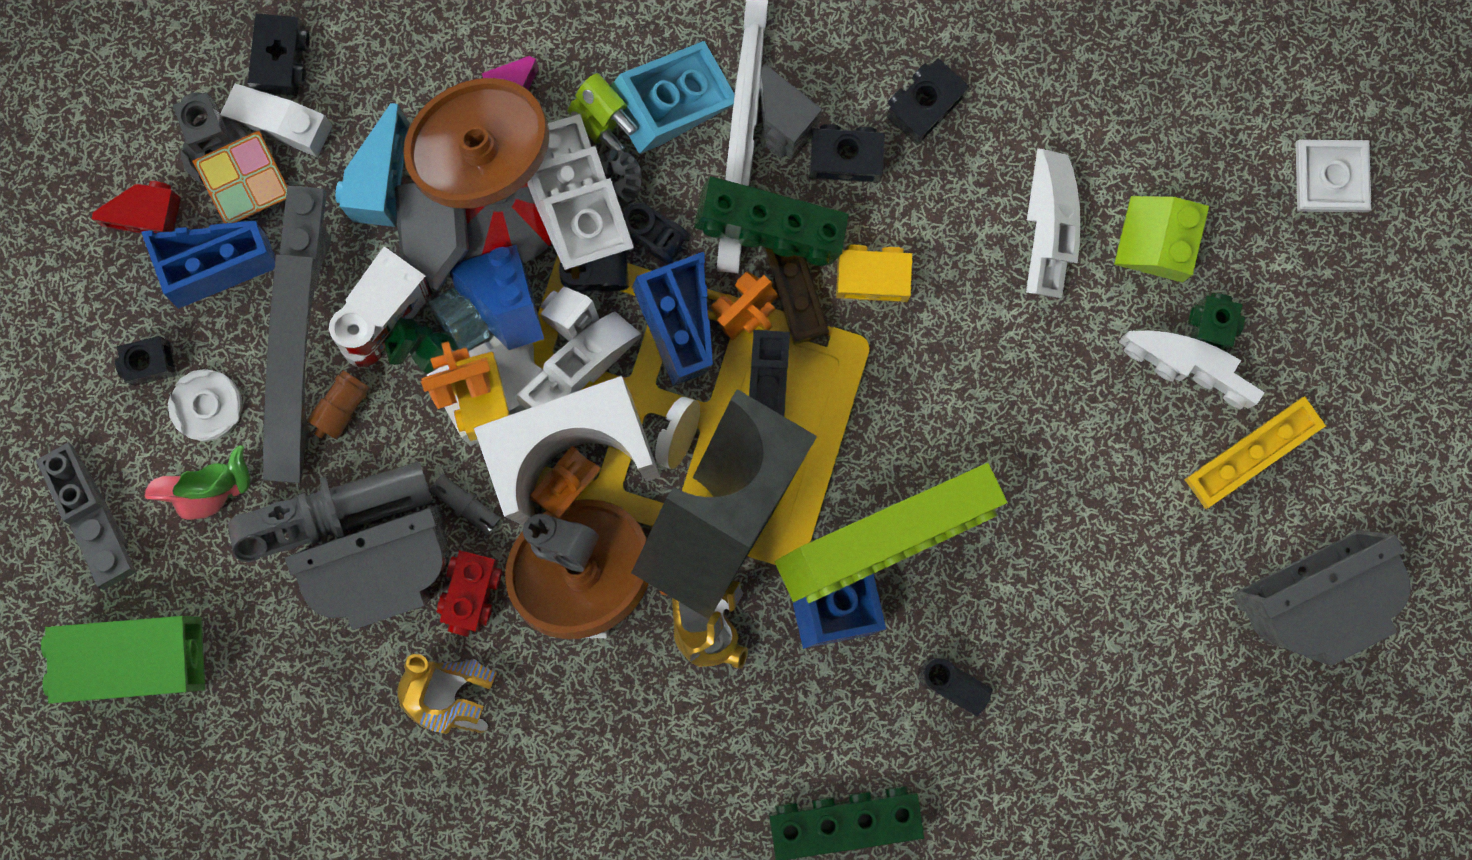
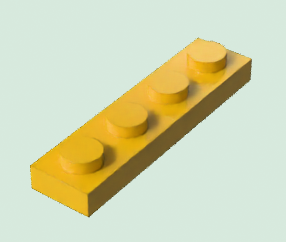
M1304 396L1184 480L1204 508L1207 509L1326 427V425Z

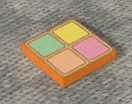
M256 131L192 161L224 223L238 222L286 199L287 185L260 131Z

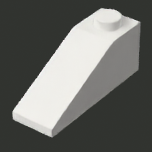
M236 83L220 113L226 119L233 120L254 131H260L261 134L317 158L332 128V124L324 114L291 100Z
M563 287L559 293L555 290L552 291L541 305V308L544 309L540 314L543 320L568 341L599 320L593 300L567 287Z

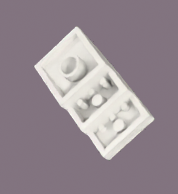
M578 114L548 123L549 145L545 158L527 184L564 269H570L634 248L611 178L606 179L596 147H591L581 115Z

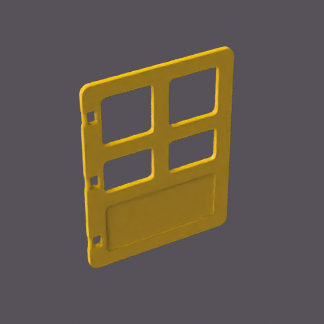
M558 255L542 303L552 291L555 290L559 293L564 287L560 281L559 265L561 261ZM628 263L629 288L620 292L635 296L632 286L636 277L652 270ZM578 266L572 268V279H580L579 275L581 272ZM707 289V298L717 300L720 296L724 295L733 303L739 299V297ZM540 306L538 316L544 339L533 342L534 363L543 369L544 363L554 355L553 350L559 333L543 320L540 314L544 309ZM775 309L767 317L773 326L769 331L790 332L784 312ZM707 310L708 319L717 321L718 318L714 312ZM648 325L633 372L629 377H622L632 395L642 424L645 416L650 413L667 418L666 415L674 402L681 397H685L657 387L656 381L663 361ZM758 326L755 330L763 329L760 326ZM828 326L830 340L828 346L825 347L809 341L794 345L790 334L784 417L816 435L817 438L747 557L776 565L774 561L811 542L869 354V344L861 335ZM743 330L733 341L729 340L711 399L708 402L698 401L700 417L697 428L700 431V435L682 491L702 497H713L693 476L736 390L738 389L749 396L753 332L748 334ZM604 372L594 383L589 381L581 390L620 376ZM608 446L599 477L596 480H592L576 500L593 499L612 503L627 511L637 522L653 527L664 503L624 490L623 484L631 458L624 452ZM545 466L538 478L536 487L553 468Z

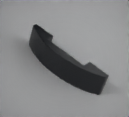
M753 330L749 396L784 416L790 332Z

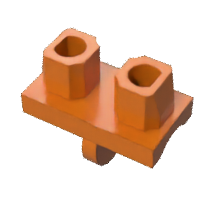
M746 271L735 284L737 290L742 294L735 303L724 295L720 296L711 305V309L718 318L717 321L722 330L732 341L743 330L751 334L758 326L766 331L773 327L767 317L775 310L771 303L779 296L773 289L772 282L765 275L758 278Z
M449 341L441 343L443 355L430 359L433 369L448 365L449 369L421 378L424 392L429 391L437 409L457 403L451 383L460 380H466L471 398L491 392L488 371L491 370L487 357L457 366L456 362L468 359L470 355L467 347L452 351Z
M571 446L531 493L530 498L553 517L560 519L596 477L601 468L585 458L575 447Z

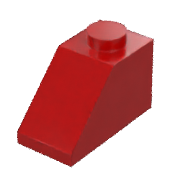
M150 181L149 186L134 184L95 210L91 219L102 227L136 233L151 230L154 233L174 231L181 197L171 190V185L163 182Z

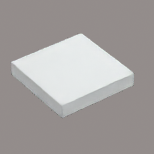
M1369 140L1296 141L1297 211H1371Z

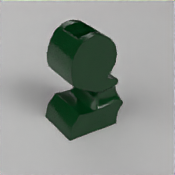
M400 317L384 342L389 364H402L410 353L418 367L428 374L436 370L433 369L430 359L444 354L441 343L449 341L452 351L460 349L459 344L450 336L443 333L433 334L430 327L417 325L412 318L404 319Z

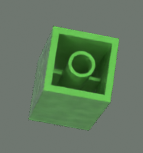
M174 616L45 627L46 635L41 640V651L43 657L47 658V673L43 677V691L48 696V704L205 691L202 617Z

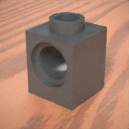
M207 92L188 94L181 99V102L172 105L187 145L196 154L231 141L217 104ZM208 114L207 120L203 125L194 126V120L198 115Z

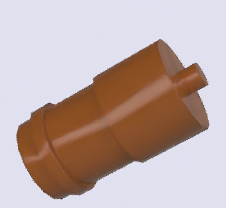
M344 370L341 371L339 376L336 375L334 378L335 382L323 399H320L307 418L309 423L317 427L314 434L321 439L326 433L338 440L351 421L352 414L361 401L367 397V392L370 389L369 386Z

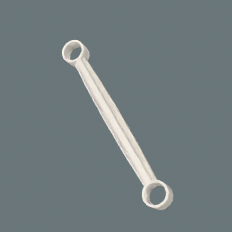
M746 0L744 34L735 87L725 180L745 186L750 185L755 147L753 135L758 119L760 71L762 68L768 0ZM725 236L720 238L717 260L718 272L739 273L742 245L738 243L737 239Z

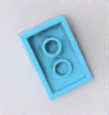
M705 41L623 72L610 85L627 104L624 113L638 127L636 132L629 137L639 154L672 140L734 105L735 94Z
M390 103L344 170L343 181H338L336 203H340L339 207L352 222L392 227L396 225L395 187L401 185L404 165V142L409 128V122L398 104Z

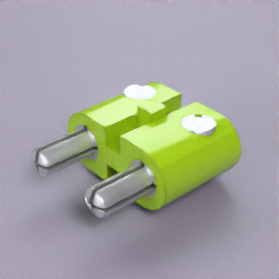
M595 73L580 86L575 95L577 98L571 102L567 112L570 116L581 115L587 135L595 143L603 141L610 150L624 151L625 146L615 137L612 131L618 124L630 136L636 132L638 127L624 113L627 104L599 73Z

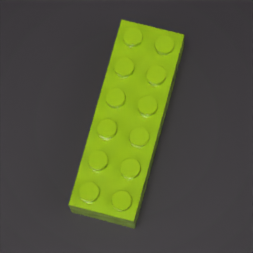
M985 463L805 544L774 562L792 601L796 602L806 597L809 604L998 516L995 509L1006 504L1007 500L989 463Z

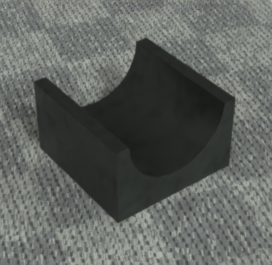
M737 389L693 476L713 497L696 496L673 487L660 510L631 573L705 618L710 619L777 508L817 436Z

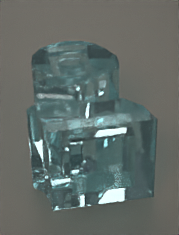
M454 287L428 302L437 321L447 334L450 332L459 349L467 347L469 350L490 337L477 308L470 299H466L464 295L461 296Z

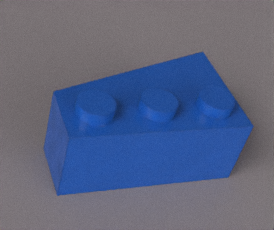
M256 221L209 225V228L192 230L182 227L175 228V231L154 233L153 230L141 231L163 294L178 309L275 269L276 257L268 236Z
M517 245L499 247L490 253L455 264L449 273L461 302L464 305L467 304L473 310L474 315L487 324L489 331L508 350L544 339L528 276Z
M704 252L639 275L632 286L673 386L706 374L713 365L710 321L707 311L708 295L707 285H705Z

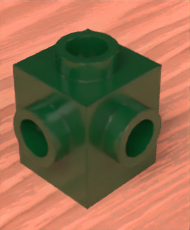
M1211 293V296L1207 295L1191 308L1188 324L1193 326L1190 338L1206 342L1224 351L1233 347L1235 337L1241 335L1244 327L1245 317L1241 315L1243 304L1232 302L1233 298L1226 294Z

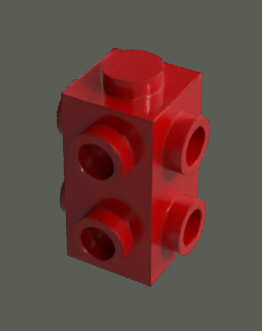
M459 550L457 557H451L446 577L451 579L447 593H441L437 605V613L441 614L440 622L449 624L447 632L469 637L470 630L480 632L481 625H488L493 605L487 603L491 589H498L502 576V569L497 568L498 560Z

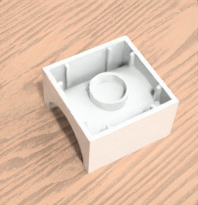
M622 376L474 428L503 515L521 525H524L528 518L535 515L534 501L530 498V495L535 490L541 472L555 456L571 446L597 443L614 447L624 452L635 462L637 469L646 482L660 477L632 395Z

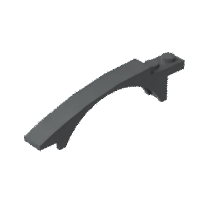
M287 185L280 255L276 254L269 321L263 444V480L300 484L302 481L305 449H308L309 441L305 406V363L308 328L317 279L324 258L330 249L331 236L323 228L327 192L323 188Z

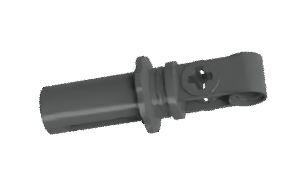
M417 461L330 488L327 478L322 477L320 478V491H317V493L306 495L304 492L298 494L297 498L276 502L268 507L248 513L238 514L230 520L228 532L235 558L242 562H253L262 557L281 551H289L310 542L313 544L321 542L320 539L328 537V535H335L337 539L345 537L344 530L430 504L432 500L420 462ZM279 513H282L283 519H280ZM285 533H288V540L285 538Z

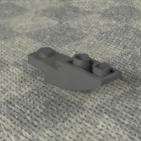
M68 442L37 459L36 462L61 518L70 525L97 587L105 590L136 573L125 548L128 545L93 477L72 444Z

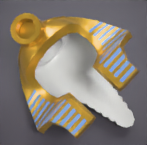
M732 581L710 619L705 618L672 598L675 643L679 651L692 664L703 667L728 663L732 664V667L743 668L748 650L746 647L737 645V631L724 615L725 609H728L729 612L733 611L743 596L740 582Z
M412 654L407 657L404 665L405 672L398 684L397 693L400 707L414 722L423 728L444 734L449 733L451 728L456 727L466 731H476L477 733H484L488 729V724L483 719H479L484 706L465 699H457L455 701V694L467 681L490 689L496 672L485 668L475 659L463 662L435 663L428 662L420 654Z

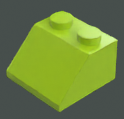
M1131 196L1114 265L1179 282L1186 281L1194 272L1209 206L1177 197Z

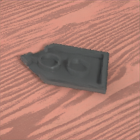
M415 183L397 185L395 187L400 258L424 274L428 283L435 290L439 291L447 280L446 276L458 261L460 262L469 251L466 208H452L438 204L427 198L417 188Z

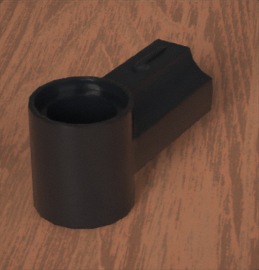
M929 658L923 661L918 669V679L923 687L934 691L976 717L985 709L991 698L992 688L958 669L949 660ZM936 664L941 665L945 671L944 680L938 685H934L929 679V671Z

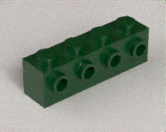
M710 176L701 190L694 228L703 230V233L709 237L723 238L725 236L737 239L739 244L746 247L763 246L773 249V252L780 256L790 257L796 255L807 258V261L811 264L826 266L828 264L831 265L842 254L849 214Z
M907 786L886 788V795L871 797L870 791L849 794V801L839 803L834 802V797H825L812 800L813 807L798 809L797 802L776 805V812L768 813L775 859L790 860L925 839L918 794L915 791L908 792Z

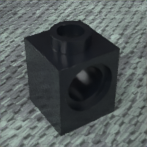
M157 336L117 346L119 357L115 358V367L119 377L124 379V382L137 386L177 376L170 343L163 337ZM144 354H149V366L145 370L139 371L137 367L139 358Z

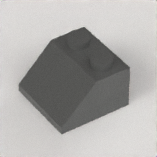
M765 64L760 71V103L764 138L768 141L766 146L776 156L782 158L786 155L792 160L811 138L813 128H819L822 109Z

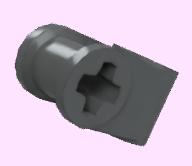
M535 514L528 518L523 526V536L531 544V549L537 557L578 572L584 571L599 540V535L593 529L580 523L564 521L547 514Z

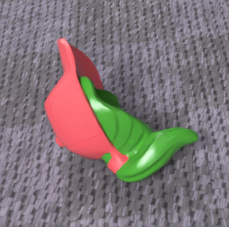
M237 446L232 451L227 465L214 463L196 472L186 471L181 476H162L154 479L146 488L145 498L171 502L178 515L186 520L207 518L218 513L224 506L227 498L242 494L249 488L250 476L243 458L244 446Z

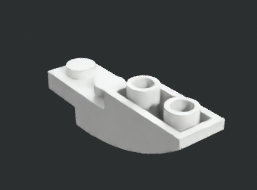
M1037 149L1027 221L1037 223L1026 293L1062 298L1067 262L1078 263L1080 204L1077 183L1068 155L1045 149Z
M615 311L604 316L575 336L544 363L543 371L517 394V402L526 409L580 391L589 381L594 383L641 338L642 334Z
M1149 330L1129 331L1119 341V343L1125 346L1124 352L1128 356L1140 362L1145 359L1156 366L1154 371L1162 378L1172 382L1174 379L1181 381L1191 372L1195 374L1193 380L1207 389L1215 387L1225 394L1223 399L1227 403L1238 409L1243 407L1249 409L1257 405L1265 393L1234 373L1241 360L1206 342L1174 333Z

